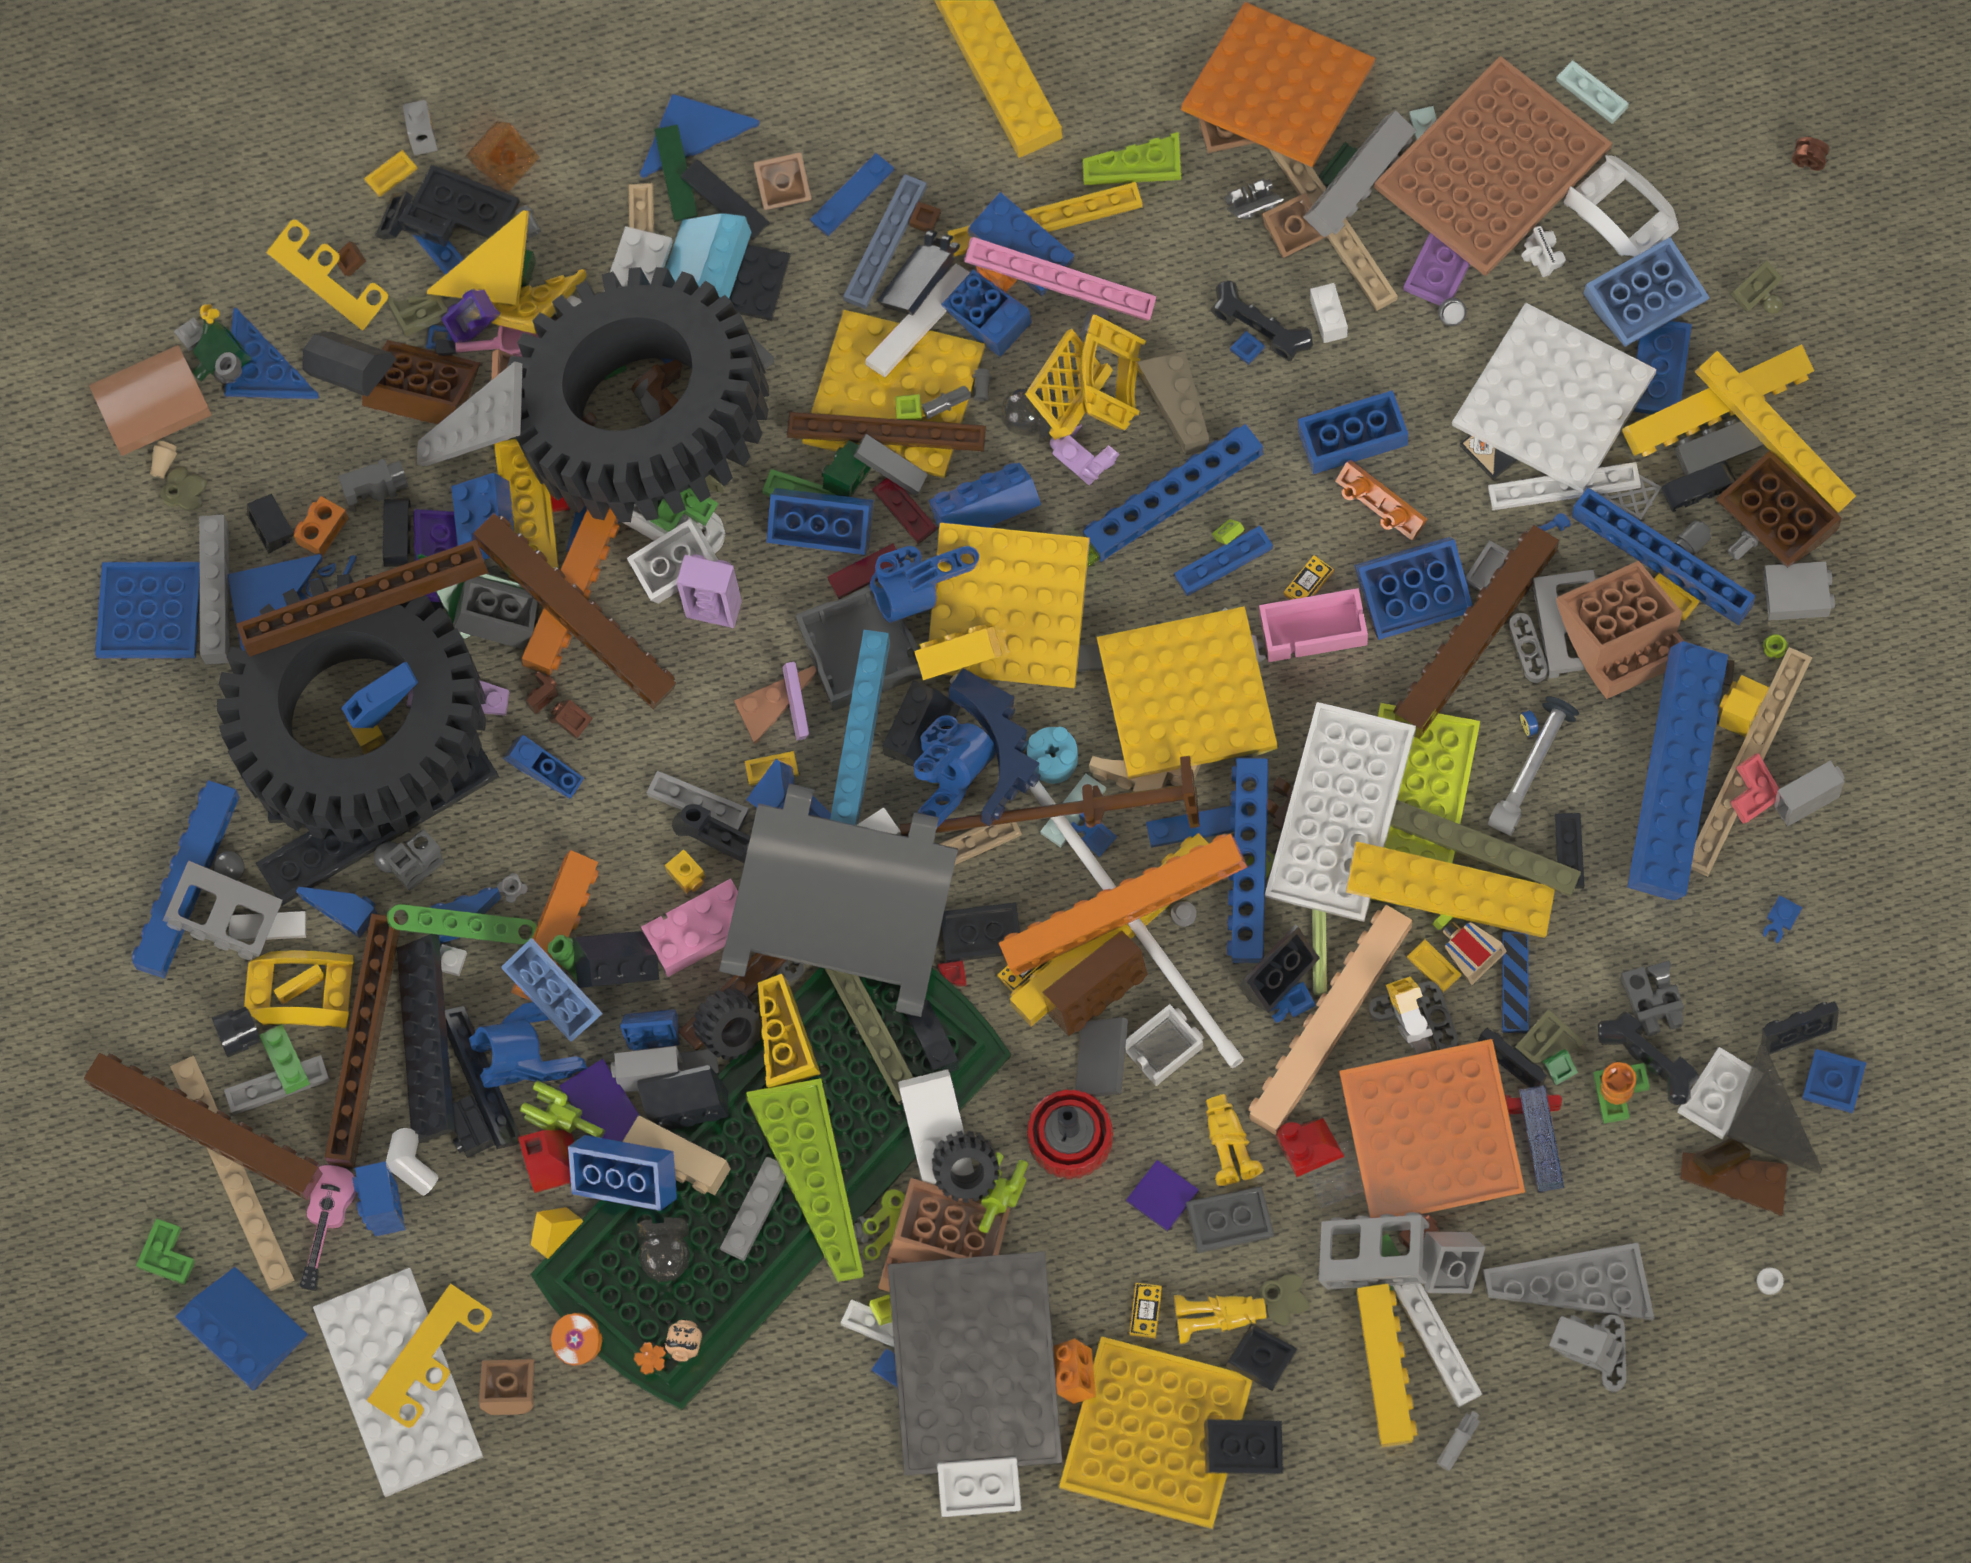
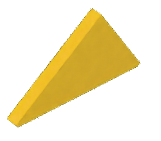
M523 210L430 287L427 290V294L463 298V295L471 289L476 291L485 290L491 302L519 305L529 211Z
M581 269L575 275L564 278V275L548 279L545 280L546 284L531 288V285L522 287L520 289L519 305L492 302L501 314L491 323L537 334L532 320L540 312L551 318L556 312L552 301L561 294L568 299L576 290V285L585 280L587 276L586 271ZM475 307L466 317L477 319L480 316L479 309Z

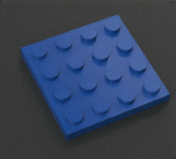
M102 562L96 657L196 658L200 604V562Z

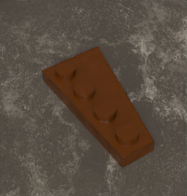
M1683 1152L1681 1180L1783 1216L1787 1164L1746 1159L1710 1176L1693 1162L1695 1153Z

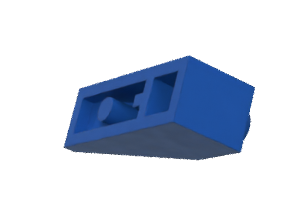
M298 887L296 890L302 900L358 938L369 927L371 914L378 915L375 903L365 896L360 898L352 893Z

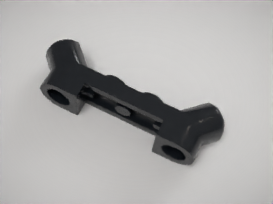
M1223 281L1216 286L1217 301L1211 307V312L1216 317L1229 325H1232L1236 318L1271 339L1272 352L1287 361H1292L1297 352L1311 350L1313 339L1311 330L1308 327L1287 330L1276 319L1272 317L1267 318L1261 314L1257 307L1253 305L1248 306L1240 301L1237 284L1233 281Z
M697 804L685 806L674 817L672 828L676 835L680 837L691 836L745 864L751 836L711 817L710 810Z
M1623 1012L1616 1020H1601L1598 1023V1040L1601 1045H1624L1634 1059L1643 1061L1653 1075L1660 1076L1667 1082L1669 1102L1674 1105H1683L1690 1101L1691 1086L1699 1079V1075L1686 1060L1680 1056L1675 1062L1670 1061L1641 1036L1642 1024L1627 1012Z

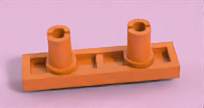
M1352 460L1346 462L1335 481L1344 488L1342 489V495L1345 499L1352 500L1356 497L1382 517L1380 524L1386 530L1395 527L1410 540H1414L1428 520Z

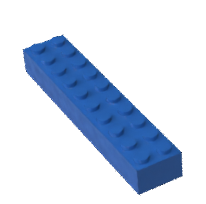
M1684 641L1669 649L1627 888L1669 900H1677L1687 894L1727 665V654Z

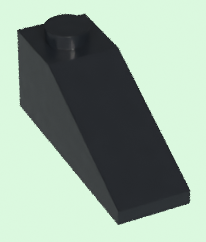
M929 1000L924 1001L921 1017L911 1014L906 1015L932 1073L947 1069L949 1073L959 1069L958 1060Z

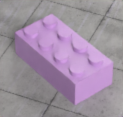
M684 555L677 579V586L686 618L734 628L742 603L734 567L724 560L714 562L707 560L701 555Z

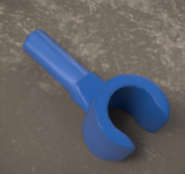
M1559 513L1552 521L1538 528L1546 531L1557 526L1562 532L1565 530L1564 527L1571 526V523L1565 514Z

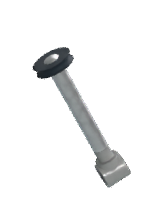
M1552 696L1545 698L1547 703H1543L1542 706L1550 715L1506 801L1498 802L1489 818L1488 826L1509 836L1513 834L1514 826H1517L1521 818V809L1519 807L1564 720L1575 722L1576 718L1574 716L1579 715V711L1575 707L1559 698Z

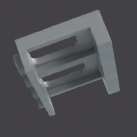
M1594 570L1536 577L1533 579L1532 587L1549 679L1558 678L1559 673L1586 670L1580 658L1568 657L1564 637L1567 630L1556 602V588L1560 585L1590 583L1599 578H1595Z
M188 860L163 921L167 922V926L174 930L181 931V929L191 932L190 935L198 940L204 941L208 939L215 942L214 945L217 948L226 951L232 949L237 951V955L241 958L252 960V958L259 957L283 900ZM191 885L213 893L216 896L215 904L207 923L204 925L190 921L178 914L185 893ZM237 905H242L261 913L264 917L255 941L251 945L233 939L225 933Z
M1414 1212L1406 1213L1405 1216L1383 1214L1380 1218L1357 1216L1355 1219L1346 1220L1335 1217L1331 1218V1221H1322L1319 1282L1326 1289L1358 1288L1389 1284L1391 1286L1427 1283V1272L1422 1266L1424 1229H1429V1223L1422 1215ZM1411 1230L1409 1254L1405 1256H1381L1383 1231ZM1361 1233L1360 1255L1358 1258L1332 1260L1333 1234Z

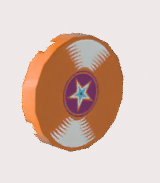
M582 1313L568 1314L559 1319L553 1327L551 1335L552 1349L556 1356L564 1363L573 1366L586 1364L593 1360L599 1353L602 1344V1335L599 1333V1326L596 1321Z

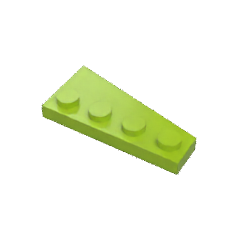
M1179 132L1172 133L1170 137L1151 139L1148 143L1138 146L1135 144L1126 146L1124 150L1116 152L1112 150L1084 158V185L1181 180Z

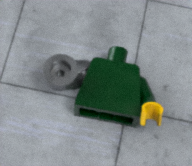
M211 304L202 305L200 315L204 319L203 332L197 346L193 350L200 363L191 372L200 382L211 374L220 383H234L236 378L242 373L241 367L251 361L252 358L232 332L220 322L214 320L219 317V311L212 309L213 306Z

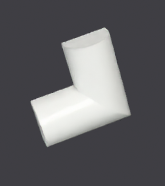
M401 1128L392 1134L386 1163L392 1173L424 1196L436 1184L438 1174L415 1157L419 1142L418 1134H415V1131L412 1129Z

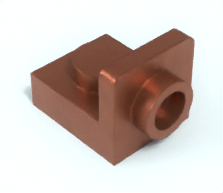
M539 671L535 676L542 686L535 688L526 700L529 709L535 715L558 696L555 688L557 686L556 682L548 674L544 676Z
M569 699L563 703L559 701L550 712L553 716L549 721L553 724L557 723L576 739L593 718Z

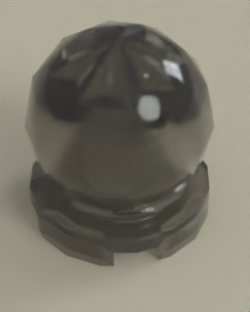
M1019 388L1010 392L1004 398L1001 406L1002 422L1007 429L1018 436L1030 437L1038 433L1040 441L1050 443L1052 438L1049 434L1051 426L1025 395L1029 388ZM1036 391L1035 394L1043 401L1042 394ZM1050 392L1052 402H1056L1055 393ZM1051 406L1052 414L1057 419V407Z
M664 1218V1223L652 1224V1219L637 1224V1236L644 1240L640 1246L639 1261L641 1268L649 1278L659 1282L674 1281L688 1268L690 1251L688 1243L683 1239V1237L689 1235V1227L686 1224V1220Z

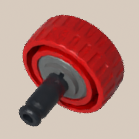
M1068 1089L1056 1091L1044 1097L1031 1112L1030 1120L1027 1124V1142L1032 1157L1047 1173L1053 1174L1058 1178L1078 1179L1092 1174L1094 1170H1098L1102 1163L1107 1160L1108 1154L1112 1149L1113 1126L1104 1105L1089 1093Z

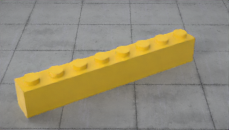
M1801 344L1739 374L1766 400L1764 395L1771 391L1775 396L1787 390L1786 384L1794 381L1796 386L1808 380L1807 374L1814 372V369ZM1707 388L1621 430L1633 455L1636 456L1642 453L1643 457L1656 452L1655 446L1664 443L1665 447L1679 441L1678 435L1685 432L1688 437L1700 431L1699 425L1707 422L1708 426L1722 421L1721 415L1729 412L1730 416H1732L1734 413L1710 388Z
M1718 351L1712 354L1694 371L1751 432L1837 514L1856 497L1844 482Z

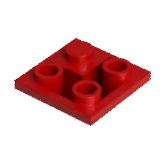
M542 1130L518 1137L534 1193L571 1183L568 1146L574 1143L572 1132L569 1133L565 1130Z

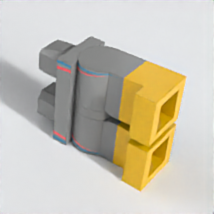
M1410 976L1387 984L1386 987L1396 1018L1401 1024L1398 1026L1400 1034L1410 1044L1411 1048H1414L1416 1054L1431 1049L1428 1037L1433 1034L1425 1017L1420 1013L1416 1001L1417 998L1422 997L1420 987Z

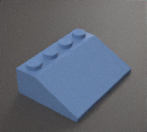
M1671 237L1587 283L1583 292L1597 316L1624 346L1633 343L1710 298Z
M532 938L501 967L570 1042L603 1014Z

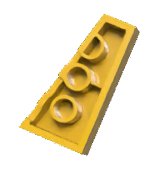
M779 974L759 982L760 1014L762 1016L763 1028L762 1039L764 1040L765 1051L764 1063L767 1075L766 1086L772 1088L799 1083L819 1075L820 1071L788 980L783 974Z

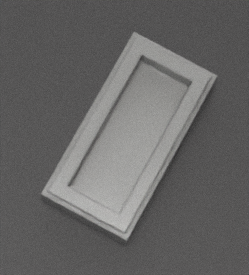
M1489 540L1465 577L1466 583L1478 591H1481L1483 587L1488 588L1492 582L1490 579L1497 568L1502 569L1509 551Z

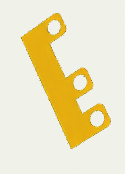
M291 220L266 253L363 331L387 301L388 293L376 283H371L358 299L354 298L327 276L339 261V254L329 245L322 244L310 260L306 259L297 250L309 236V229L298 220ZM294 226L300 227L303 232L302 238L297 242H293L288 238V232ZM322 251H329L333 256V260L328 266H322L318 262V256ZM371 290H377L381 294V301L377 305H370L367 302L366 297Z
M450 1284L366 1401L406 1428L413 1427L423 1414L424 1407L406 1395L407 1391L415 1380L432 1391L440 1390L450 1376V1370L433 1359L432 1356L457 1321L474 1332H480L491 1319V1310ZM473 1309H480L484 1312V1320L479 1325H473L468 1321V1314ZM432 1367L439 1368L443 1374L441 1381L436 1384L429 1383L426 1379V1373ZM412 1404L416 1408V1416L412 1420L401 1418L400 1409L403 1405Z

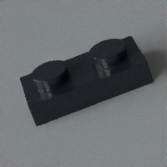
M407 191L392 194L375 236L383 240L397 238L402 230L398 219L407 204L412 201L413 195Z

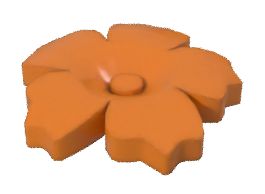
M650 1342L644 1343L643 1347L640 1348L642 1353H635L634 1361L637 1362L638 1366H642V1373L647 1375L653 1373L654 1368L657 1371H661L664 1368L665 1360L662 1357L665 1356L666 1352L663 1347L655 1346L653 1349Z

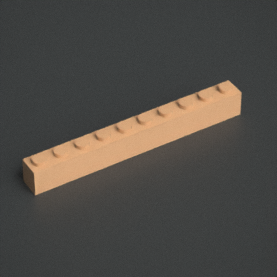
M1385 905L1382 911H1376L1371 920L1372 927L1368 932L1364 930L1357 941L1359 947L1355 953L1351 951L1344 961L1346 967L1342 973L1337 972L1330 983L1332 986L1328 994L1324 992L1316 1005L1319 1007L1314 1015L1310 1013L1303 1024L1305 1028L1301 1036L1297 1034L1293 1038L1289 1046L1291 1048L1290 1053L1287 1057L1283 1055L1276 1065L1278 1071L1273 1078L1269 1076L1262 1087L1264 1092L1260 1099L1256 1097L1252 1101L1248 1109L1250 1111V1120L1272 1134H1278L1279 1128L1285 1123L1411 929L1412 920L1388 905Z

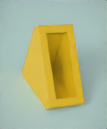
M567 1207L537 1212L531 1246L548 1259L577 1229L583 1220Z

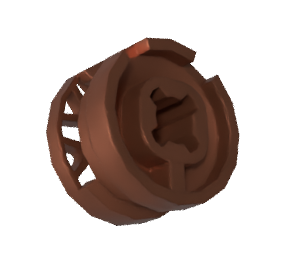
M1812 137L1799 138L1796 141V150L1793 152L1792 162L1798 167L1804 168V165L1811 167L1810 170L1814 171L1824 169L1826 164L1825 156L1828 155L1830 149L1828 144Z

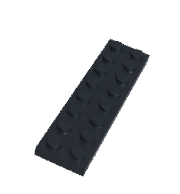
M429 934L397 948L410 1127L415 1131V1134H418V1143H423L455 1131L439 935Z

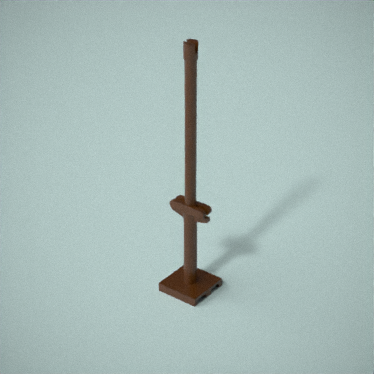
M1190 755L1180 757L1182 785L1103 796L1098 785L1093 786L1092 789L1090 784H1085L1082 787L1083 800L1004 811L999 820L995 819L990 826L1084 813L1086 826L1092 828L1096 824H1101L1105 811L1184 800L1190 828L1200 827L1197 788L1195 787L1193 769H1191ZM982 814L945 819L937 827L936 833L986 827L988 825L981 822ZM911 823L900 824L901 836L908 837Z

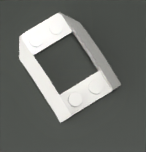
M1605 155L1606 162L1577 188L1574 189L1570 186L1564 204L1575 210L1579 217L1597 230L1621 257L1623 255L1635 257L1671 237L1679 229L1675 212L1668 201L1642 175L1618 157ZM1624 180L1638 189L1659 210L1653 218L1630 238L1596 206Z

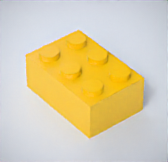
M986 624L967 629L968 634L964 636L962 631L944 636L945 642L939 643L938 639L919 644L921 649L914 652L923 680L1002 656L994 627L986 628Z

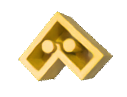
M1741 675L1738 683L1733 681L1728 693L1724 695L1719 706L1720 709L1717 716L1720 718L1719 726L1746 738L1768 693L1769 687Z

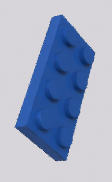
M1670 321L1639 339L1637 360L1655 368L1656 374L1633 412L1654 414L1681 401L1692 324Z

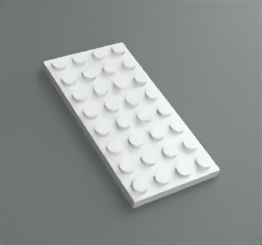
M1319 702L1316 703L1266 888V898L1362 922L1365 921L1371 898L1346 893L1354 845L1356 842H1362L1384 848L1416 726Z
M411 1268L313 1307L385 1497L483 1457L451 1372L446 1382L438 1391H432L419 1381H414L406 1395L420 1403L424 1407V1412L411 1428H406L366 1401L428 1315ZM439 1346L432 1358L449 1369L442 1348ZM437 1367L430 1368L426 1373L427 1381L432 1384L440 1382L443 1377L442 1371ZM412 1404L403 1405L400 1409L401 1418L412 1420L416 1416V1408Z

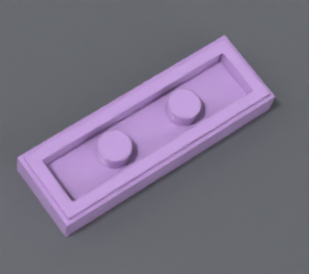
M790 662L786 663L782 668L797 741L806 739L809 735L796 663Z

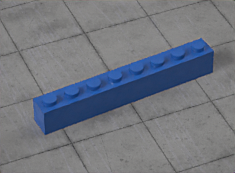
M209 780L206 786L201 788L198 795V806L196 810H192L189 816L190 825L188 830L180 838L178 854L174 855L171 859V871L168 878H164L160 887L161 895L158 901H154L152 905V916L149 924L146 923L141 933V943L139 947H135L132 953V963L137 970L165 979L185 930L177 931L168 927L167 922L163 921V918L188 860L205 868H211L240 798L236 789ZM194 885L188 887L178 910L179 916L189 920L201 888Z

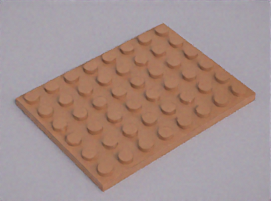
M1500 56L1374 183V188L1474 268L1487 276L1568 193L1570 186L1573 187L1610 150L1612 142Z

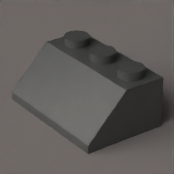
M476 577L464 581L455 612L453 627L454 629L458 628L459 632L525 650L533 634L537 601L523 589Z

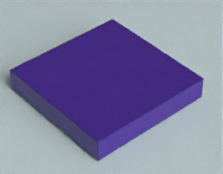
M1157 1160L1126 1199V1202L1168 1232L1186 1209V1202L1192 1201L1199 1192V1189Z

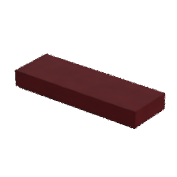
M886 478L872 488L873 493L917 544L938 530L936 525L905 489Z
M892 543L828 576L827 579L838 599L840 600L869 585L876 571L877 559L883 554L897 550L895 545ZM882 562L880 564L881 569L893 566L889 562Z

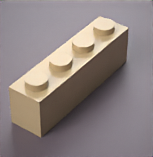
M641 1116L637 1117L623 1140L626 1143L674 1151L675 1179L682 1183L685 1180L692 1183L693 1188L703 1194L709 1192L715 1195L730 1171L727 1161Z

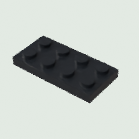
M431 165L412 203L418 209L444 219L452 218L456 222L457 227L489 239L511 221L520 201L518 197Z

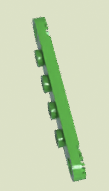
M403 904L391 907L387 913L389 926L396 930L524 945L533 938L537 925L528 919ZM397 910H402L407 915V920L402 925L394 921L393 916ZM522 925L529 926L532 931L530 938L526 940L522 939L518 933Z

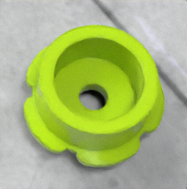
M1777 634L1771 635L1763 642L1764 653L1770 658H1781L1785 655L1788 644L1782 636Z

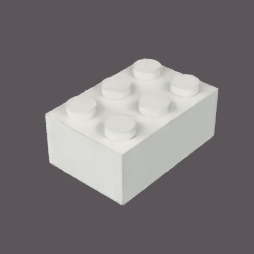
M691 519L627 557L648 597L655 603H660L679 591L677 579L684 555H701L707 560L714 562L718 559L699 525Z

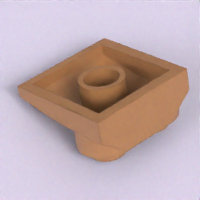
M1198 118L1207 153L1255 143Z
M801 152L754 162L764 210L812 200Z
M1306 192L1261 214L1264 226L1270 232L1282 258L1325 238L1303 218L1312 207Z
M534 1359L482 1361L480 1409L490 1415H512L529 1412L534 1406Z

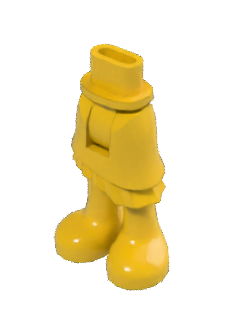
M1221 1094L1207 1099L1208 1110L1206 1114L1208 1116L1209 1139L1211 1144L1217 1148L1222 1168L1215 1176L1216 1184L1218 1186H1227L1240 1181L1231 1157L1229 1145L1233 1146L1243 1180L1252 1179L1261 1174L1263 1166L1259 1161H1251L1246 1149V1145L1250 1143L1246 1139L1247 1134L1244 1132L1232 1104L1228 1103L1226 1095Z
M1174 1295L1176 1318H1181L1177 1319L1180 1344L1187 1343L1190 1340L1191 1334L1199 1330L1221 1329V1331H1229L1250 1324V1320L1253 1324L1255 1320L1267 1318L1264 1298L1252 1299V1296L1247 1298L1242 1296L1222 1297L1216 1295V1298L1207 1296L1208 1301H1188L1182 1295ZM1213 1312L1214 1314L1211 1317L1182 1318L1198 1313Z

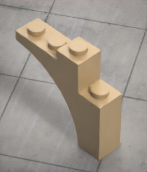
M1092 756L1089 764L1090 773H1093L1092 776L1101 781H1106L1107 779L1116 781V784L1123 789L1129 790L1133 787V792L1165 788L1167 780H1171V784L1174 786L1182 785L1181 769L1128 779L1124 760H1109ZM1200 765L1191 766V769H1193L1194 780L1196 778Z

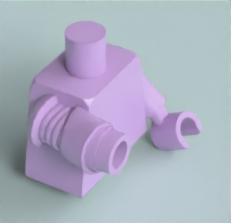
M1082 424L1076 426L1070 435L1056 440L1051 438L1050 446L1054 450L1052 454L1090 485L1094 480L1099 479L1098 476L1101 472L1115 464L1116 458L1120 454L1108 445L1094 457L1072 438L1082 427Z

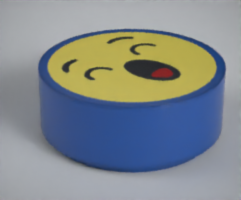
M1528 710L1520 713V722L1527 737L1538 734L1539 727L1533 712Z

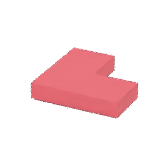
M1759 753L1752 755L1736 766L1748 787L1745 792L1730 801L1742 824L1749 822L1773 805L1779 790Z

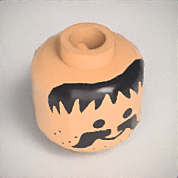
M679 1320L669 1327L665 1348L668 1353L673 1355L672 1357L675 1360L687 1361L688 1358H693L698 1354L702 1333L694 1322Z

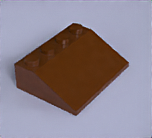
M387 340L382 350L392 353L396 360L369 396L362 395V406L438 425L468 400L480 362L452 355L438 356L435 351Z
M1771 451L1767 452L1716 498L1720 505L1787 568L1822 545L1839 529L1841 517Z

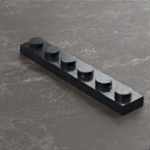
M465 1007L445 1010L447 1036L496 1149L518 1145V1137L521 1136L500 1087L486 1088L483 1085L480 1075L483 1073V1068H489L490 1064L484 1052H477L471 1048L469 1038L475 1034V1030Z

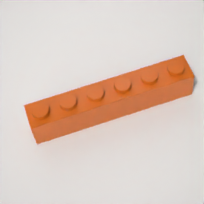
M572 850L564 856L532 938L552 960V955L548 953L549 943L553 941L555 936L564 935L569 937L571 930H576L581 916H578L580 907H585L590 896L587 893L589 884L593 885L599 873L596 870L597 861ZM514 983L511 993L532 1001L521 990V988L516 983Z

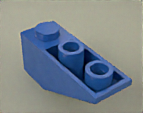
M404 662L356 692L343 705L342 710L352 728H374L418 681L408 663Z
M524 735L514 740L503 757L505 761L518 770L569 799L572 798L584 779Z
M489 887L480 890L478 894L459 896L453 902L447 904L437 903L430 908L485 914L501 899L498 888L493 889ZM439 935L440 944L459 938Z

